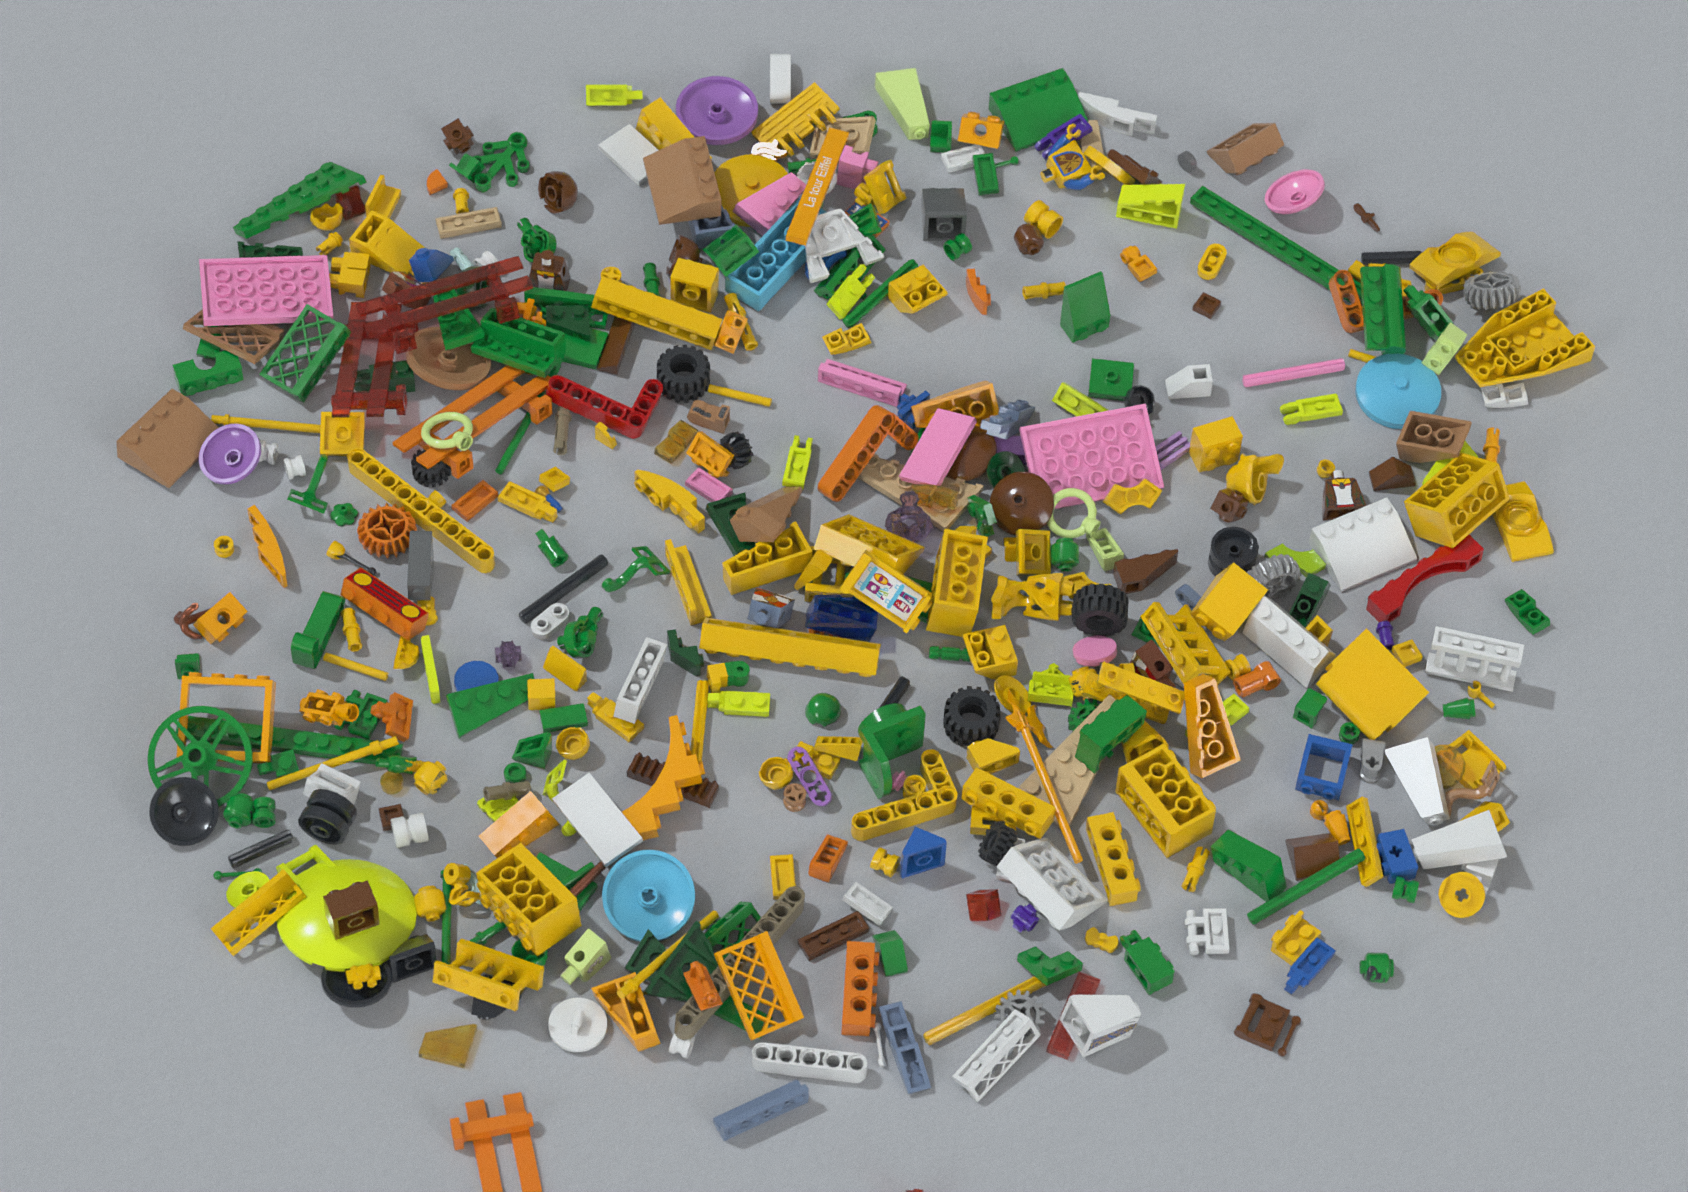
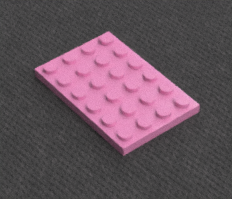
M327 255L199 259L204 326L294 323L306 304L333 319ZM309 312L305 318V323L317 322L316 315Z
M1146 404L1019 428L1028 471L1043 478L1050 486L1053 495L1066 488H1077L1088 493L1094 502L1104 500L1114 484L1130 488L1139 484L1144 478L1158 488H1164ZM1066 497L1056 504L1054 510L1085 503L1077 497Z

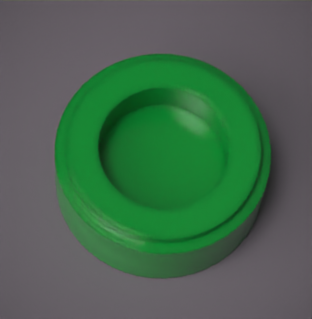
M513 762L504 768V780L506 782L517 783L526 780V768L521 763Z

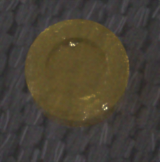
M388 771L380 779L381 788L387 794L400 792L404 785L403 777L400 773Z

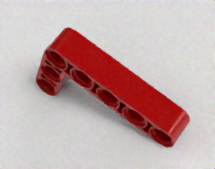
M554 375L549 379L546 395L551 398L553 403L596 423L600 421L609 429L624 436L637 439L643 434L660 401L663 385L656 379L647 380L632 408L560 375Z

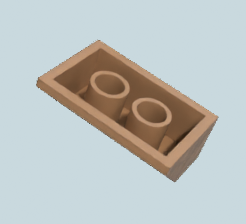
M1253 123L1206 152L1226 173L1240 175L1246 172V168L1250 165L1254 166L1263 161L1262 158L1265 156L1276 154L1278 149L1284 146V143L1275 123Z

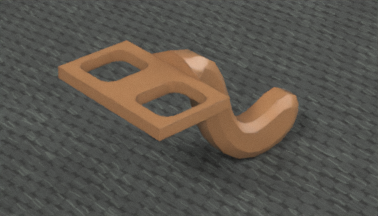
M1490 761L1481 779L1483 785H1480L1477 789L1456 788L1445 793L1449 817L1451 816L1452 804L1455 800H1476L1491 796L1500 779L1494 761Z

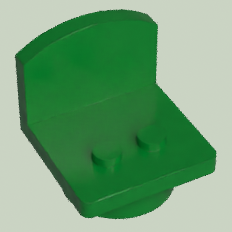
M899 703L885 705L870 713L858 727V735L864 743L863 759L859 760L858 765L878 799L888 796L892 790V775L889 761L923 746L926 713L922 706L907 710L904 705Z

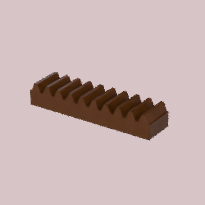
M638 752L627 770V777L653 786L664 768L665 762L660 763L656 758L651 760L650 756L643 757ZM707 777L702 779L703 783L681 788L684 799L708 808L711 807L719 791L717 782L715 780L710 782Z

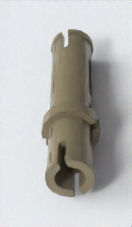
M559 405L557 413H555L556 428L553 452H557V455H564L567 453L569 422H571L572 415L570 410Z

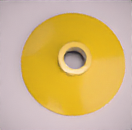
M1003 675L997 678L994 683V690L1000 703L1013 713L1012 705L1007 701L1009 689L1019 701V708L1024 713H1027V709L1031 706V701H1027L1028 691L1011 676Z

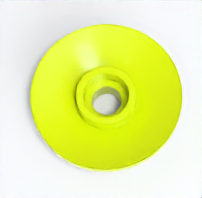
M257 871L247 872L238 876L227 889V901L232 907L236 908L269 881L268 876Z

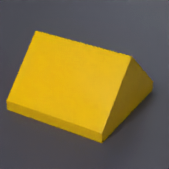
M1018 529L1016 531V575L1051 574L1050 531Z

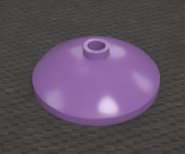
M228 424L216 429L206 438L199 452V465L203 474L217 484H233L241 481L255 469L261 456L260 440L251 428L242 424Z

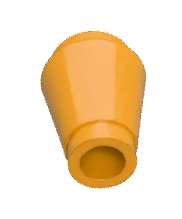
M1340 810L1326 814L1324 816V825L1338 840V845L1341 846L1350 842L1351 839L1345 814H1342Z

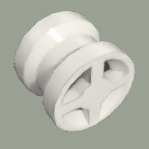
M489 251L483 252L482 257L472 261L474 266L488 267L490 269L487 270L488 275L491 270H496L499 267L496 257Z
M260 440L261 456L259 462L264 460L274 465L278 457L279 444H268L266 441Z
M297 455L294 459H283L288 480L298 475L301 477L306 476L301 455Z
M674 1033L669 1053H679L682 1057L688 1058L693 1049L695 1036L688 1040H681Z

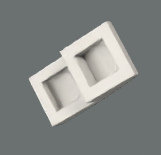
M1502 383L1481 387L1485 407L1509 408L1529 405L1524 383L1503 387Z

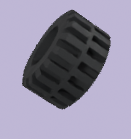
M676 345L673 346V349H666V354L662 353L660 359L657 360L656 367L657 380L663 385L662 395H667V399H675V402L678 403L680 401L689 403V400L695 401L698 400V396H704V391L707 392L710 385V362H708L707 355H703V351L700 349L696 350L694 346L687 347V345H683V347H679ZM685 371L690 372L692 374L688 376H679L675 373Z
M1090 584V586H1083L1073 596V625L1079 631L1092 636H1112L1115 633H1120L1127 625L1129 598L1125 592L1112 585Z
M967 686V689L959 688L958 693L953 692L950 698H947L944 707L943 727L945 728L946 735H950L951 741H958L959 746L965 744L968 747L975 741H982L987 738L994 739L996 737V732L999 730L1001 710L999 702H996L997 698L994 695L990 696V691H982L981 687L972 689V686ZM975 713L980 715L982 719L968 721L962 715Z

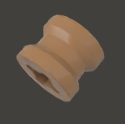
M797 783L788 785L784 789L783 804L791 812L801 811L806 804V790Z

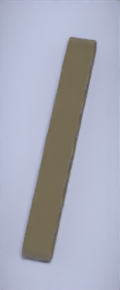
M797 886L786 889L740 942L768 931L774 946L802 914L805 902L804 890ZM750 943L745 946L743 955L753 959L756 951L753 944ZM729 954L724 959V962L733 968L737 957ZM740 959V962L743 963H739L737 970L748 974L752 963ZM718 966L710 977L722 1002H724L731 994ZM735 974L733 978L735 987H738L745 978ZM692 995L675 1016V1035L681 1040L691 1039L721 1005L700 1011V1009H697L699 1007Z

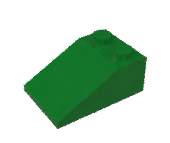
M1101 271L1064 286L1060 326L1072 343L1084 340L1090 335L1103 332L1109 328L1111 314L1104 275Z

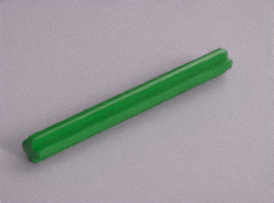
M1355 849L1248 912L1249 922L1252 925L1259 923L1365 860L1363 851Z

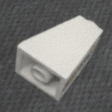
M1072 995L1068 999L1060 1021L1082 1056L1085 1057L1129 1038L1141 1013L1139 1006L1132 1001L1129 995Z

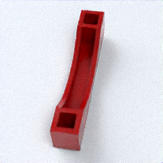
M1470 534L1454 548L1440 546L1431 556L1422 558L1415 567L1406 569L1400 577L1395 580L1391 579L1379 591H1373L1368 596L1366 610L1378 622H1392L1400 616L1406 597L1420 582L1441 573L1466 572L1481 561L1484 548Z

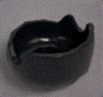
M1143 385L1134 386L1125 395V407L1146 404L1149 415L1154 411V394L1148 387Z

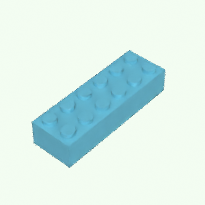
M801 196L755 244L759 253L725 277V291L727 293H736L739 300L757 311H760L807 261L805 245L785 241ZM820 209L818 215L824 214V213H827V212H826L825 210H823V209Z

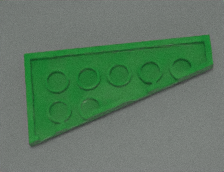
M333 162L324 163L320 169L306 175L302 181L290 186L286 192L275 196L265 206L257 208L249 217L241 219L233 229L237 235L248 239L269 229L273 222H284L290 219L288 215L299 211L301 214L331 199L330 195L340 192L342 194L350 191L348 187L359 183V185L367 183L364 175Z

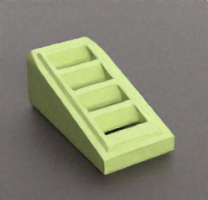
M1106 528L1097 530L1093 536L1086 534V538L1104 571L1114 569V563L1124 559V553Z

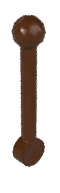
M1299 1016L1292 1017L1290 1030L1282 1047L1277 1051L1281 1057L1286 1055V1048L1296 1026L1300 1025L1301 1018Z

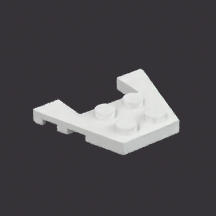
M841 208L817 216L805 246L810 283L826 279L830 275L822 260L823 257L857 247L865 265L881 261L884 258L883 253L880 250L877 251L871 245L872 241L868 237L865 238L858 231L859 227Z

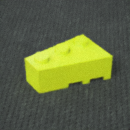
M1185 184L1122 185L1116 217L1177 229L1182 210Z

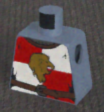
M755 587L747 619L758 624L778 628L791 619L795 599Z

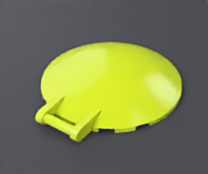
M313 845L308 848L309 851L286 864L281 863L276 866L278 873L284 869L306 895L303 900L277 920L279 935L286 947L295 956L310 965L315 963L325 966V970L345 972V969H350L352 966L366 964L377 966L389 960V956L404 941L408 940L412 931H414L417 912L413 894L398 875L381 865L356 859L331 861L317 845ZM312 859L317 862L316 865L298 875L292 872V870ZM368 880L378 904L380 925L335 940L326 918L323 896L332 890H342L355 882ZM294 890L287 896L286 900L291 899L297 892Z

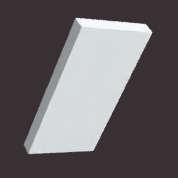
M590 773L552 798L553 803L605 867H608L643 842L640 834Z

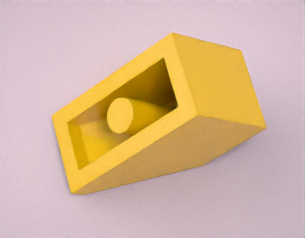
M987 738L971 743L967 747L966 758L973 770L977 767L989 774H993L1019 763L1020 750L1018 747Z

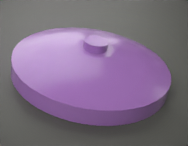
M710 76L698 79L682 90L676 102V116L694 137L705 136L706 143L709 145H725L744 138L752 131L758 118V103L753 92L740 81L724 76Z

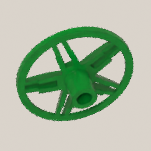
M192 706L173 713L157 728L148 749V770L156 789L162 785L161 780L186 772H191V777L197 780L198 776H204V784L208 787L210 770L241 775L234 788L225 796L217 799L218 807L225 805L231 796L240 793L247 783L253 764L252 745L243 726L230 714L210 706ZM193 713H209L219 716L200 741H197L177 719ZM225 719L226 722L223 728L220 730L213 744H210L208 740L214 734L222 720ZM173 722L191 741L187 746L171 727ZM229 724L237 730L242 739L245 750V762L215 752ZM168 729L172 738L183 751V755L166 762L163 766L155 768L156 747L161 735ZM218 759L243 766L244 769L239 771L216 765ZM180 763H182L184 766V768L168 773L161 777H158L157 773L167 770Z

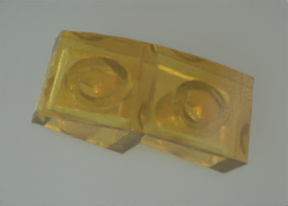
M680 420L668 431L667 438L655 447L654 454L672 464L693 441L698 429Z
M913 485L911 501L930 509L935 502L941 507L955 510L958 504L959 492L937 485Z

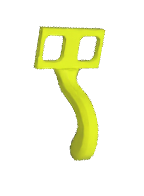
M565 759L546 777L543 795L546 796L548 794L552 802V798L559 794L557 784L563 780L567 763ZM568 820L561 829L564 836H572L577 832Z

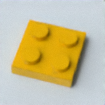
M321 412L320 456L322 454L327 456H347L349 451L354 448L364 450L365 412Z

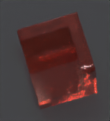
M358 185L350 187V191L346 193H335L336 203H339L343 208V219L345 221L366 213L365 204L361 199Z
M979 889L966 894L970 921H990L1001 917L998 889Z

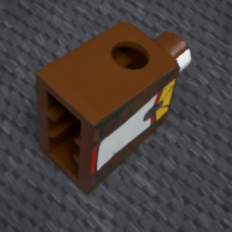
M550 250L535 253L527 286L567 291L571 277L565 258L555 256Z
M1336 470L1331 473V479L1325 480L1322 508L1323 520H1333L1366 506L1355 478H1345L1343 471Z

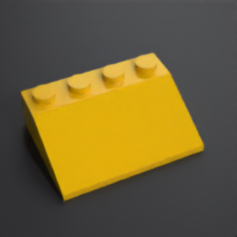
M848 514L821 524L814 549H820L830 557L840 560L839 562L845 566H855L866 549L904 574L922 554L925 547Z

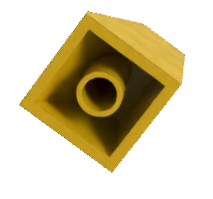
M1233 562L1215 576L1190 615L1195 618L1198 624L1209 629L1216 638L1226 641L1234 635L1268 589Z

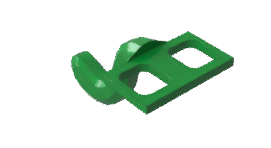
M322 454L319 457L308 489L303 493L291 489L287 500L320 513H325L328 503L316 498V490L328 461L327 455ZM291 494H294V495H297V496H299V497H302L303 500H299V499H297V498H294V497L291 496ZM312 502L318 503L324 506V508L317 507L313 505Z
M647 546L632 547L631 551L638 558L617 579H605L601 587L606 592H614L623 587L641 568H648L655 576L670 574L671 571ZM644 550L650 557L643 556L639 551ZM652 565L660 566L663 571H657Z

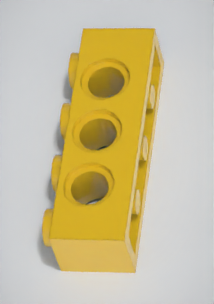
M977 767L963 785L962 800L969 805H974L984 810L989 815L998 817L1009 825L1016 826L1028 835L1041 839L1054 821L1055 806Z
M1114 812L1087 817L1085 829L1109 905L1115 906L1137 901V895L1141 891L1139 879L1135 878L1133 874V860L1128 859L1127 856L1128 845L1126 839L1122 840L1120 834L1122 833L1120 820H1116ZM1111 857H1115V858H1117L1118 860H1112V859H1110V858H1111Z

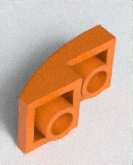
M967 269L966 287L968 294L977 310L982 315H986L987 306H991L990 293H986V285H980V277H976L975 269Z

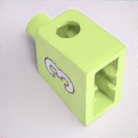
M588 928L565 955L564 959L568 968L560 977L568 985H571L578 977L582 981L587 982L611 959L606 942Z

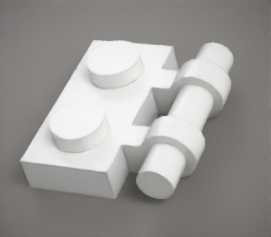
M1226 908L1203 909L1202 917H1196L1195 910H1188L1186 912L1185 928L1188 929L1186 945L1189 947V953L1196 955L1199 953L1198 946H1205V954H1229ZM1198 927H1203L1204 935H1197Z

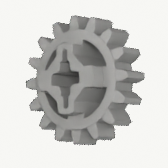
M1017 990L1015 996L1008 992L1007 1000L1001 997L999 1001L1001 1005H996L995 1010L999 1013L995 1014L994 1020H1000L996 1027L998 1028L1005 1020V1011L1010 1015L1016 1009L1029 1017L1040 1032L1038 1026H1043L1045 1022L1040 1018L1046 1015V1012L1040 1011L1043 1003L1037 1004V996L1035 995L1030 998L1029 991L1021 995L1020 990ZM1032 1009L1035 1013V1021L1033 1020L1034 1018L1030 1016V1012ZM1028 1030L1024 1034V1036L1028 1037L1031 1034L1030 1030Z

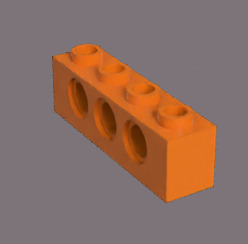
M847 941L841 1035L870 1037V1028H875L876 1014H871V1007H876L877 993H872V987L877 986L878 972H873L874 966H878L879 952H875V943ZM863 966L867 969L860 970L857 967ZM857 987H863V988H865V990L860 991V990H857L856 988H857ZM855 1008H863L864 1010L856 1011Z

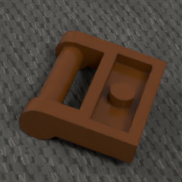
M1252 993L1249 999L1250 1004L1240 1025L1236 1026L1234 1035L1272 1052L1288 1019L1290 1010L1264 999L1257 993ZM1260 1008L1264 1012L1253 1033L1248 1028L1257 1009Z

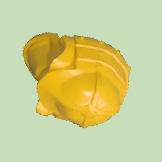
M1242 453L1238 464L1231 467L1226 474L1227 488L1241 492L1244 498L1253 505L1260 503L1266 491L1268 474H1279L1284 464L1283 455L1273 454L1271 456L1256 457V455L1246 456Z

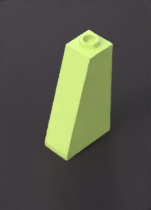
M916 68L875 73V89L908 140L928 138L930 124Z

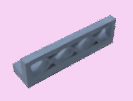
M798 1079L714 1117L713 1123L723 1141H726L808 1103L809 1089L806 1084L801 1086Z

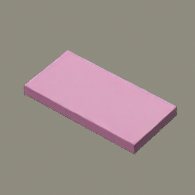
M938 408L901 471L900 479L938 490L977 422L975 417Z

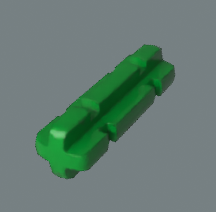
M930 646L929 648L930 659L942 657L941 660L959 661V659H963V661H971L966 648H963V650L957 647L943 646L942 649L939 646Z

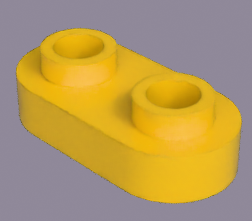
M1215 243L1207 247L1198 263L1197 273L1199 277L1204 280H1212L1217 277L1227 255V250L1223 245Z

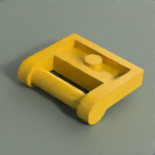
M892 160L881 163L864 176L879 214L886 213L899 202L907 199L893 170L894 164ZM884 172H886V175H887V177H888V180H889V182H890V185H891V187H892L893 192H894L895 195H893V193H892V191H891V188H890V186H889V184H888V181H887V179H886V176H885Z

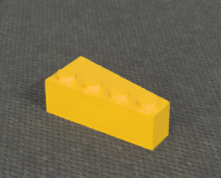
M795 521L789 524V528L784 530L774 542H758L751 550L745 549L722 562L723 580L730 594L734 595L803 572L813 557V551Z

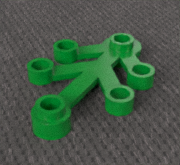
M514 132L504 141L485 142L482 146L485 156H473L483 165L494 163L486 173H479L475 176L474 181L477 190L480 192L488 191L491 187V180L503 166L506 171V184L509 187H515L518 184V175L514 172L511 156L515 152L518 158L517 170L520 173H527L529 171L530 164L526 160L524 153L528 140L523 133ZM506 149L502 153L494 154L495 150Z

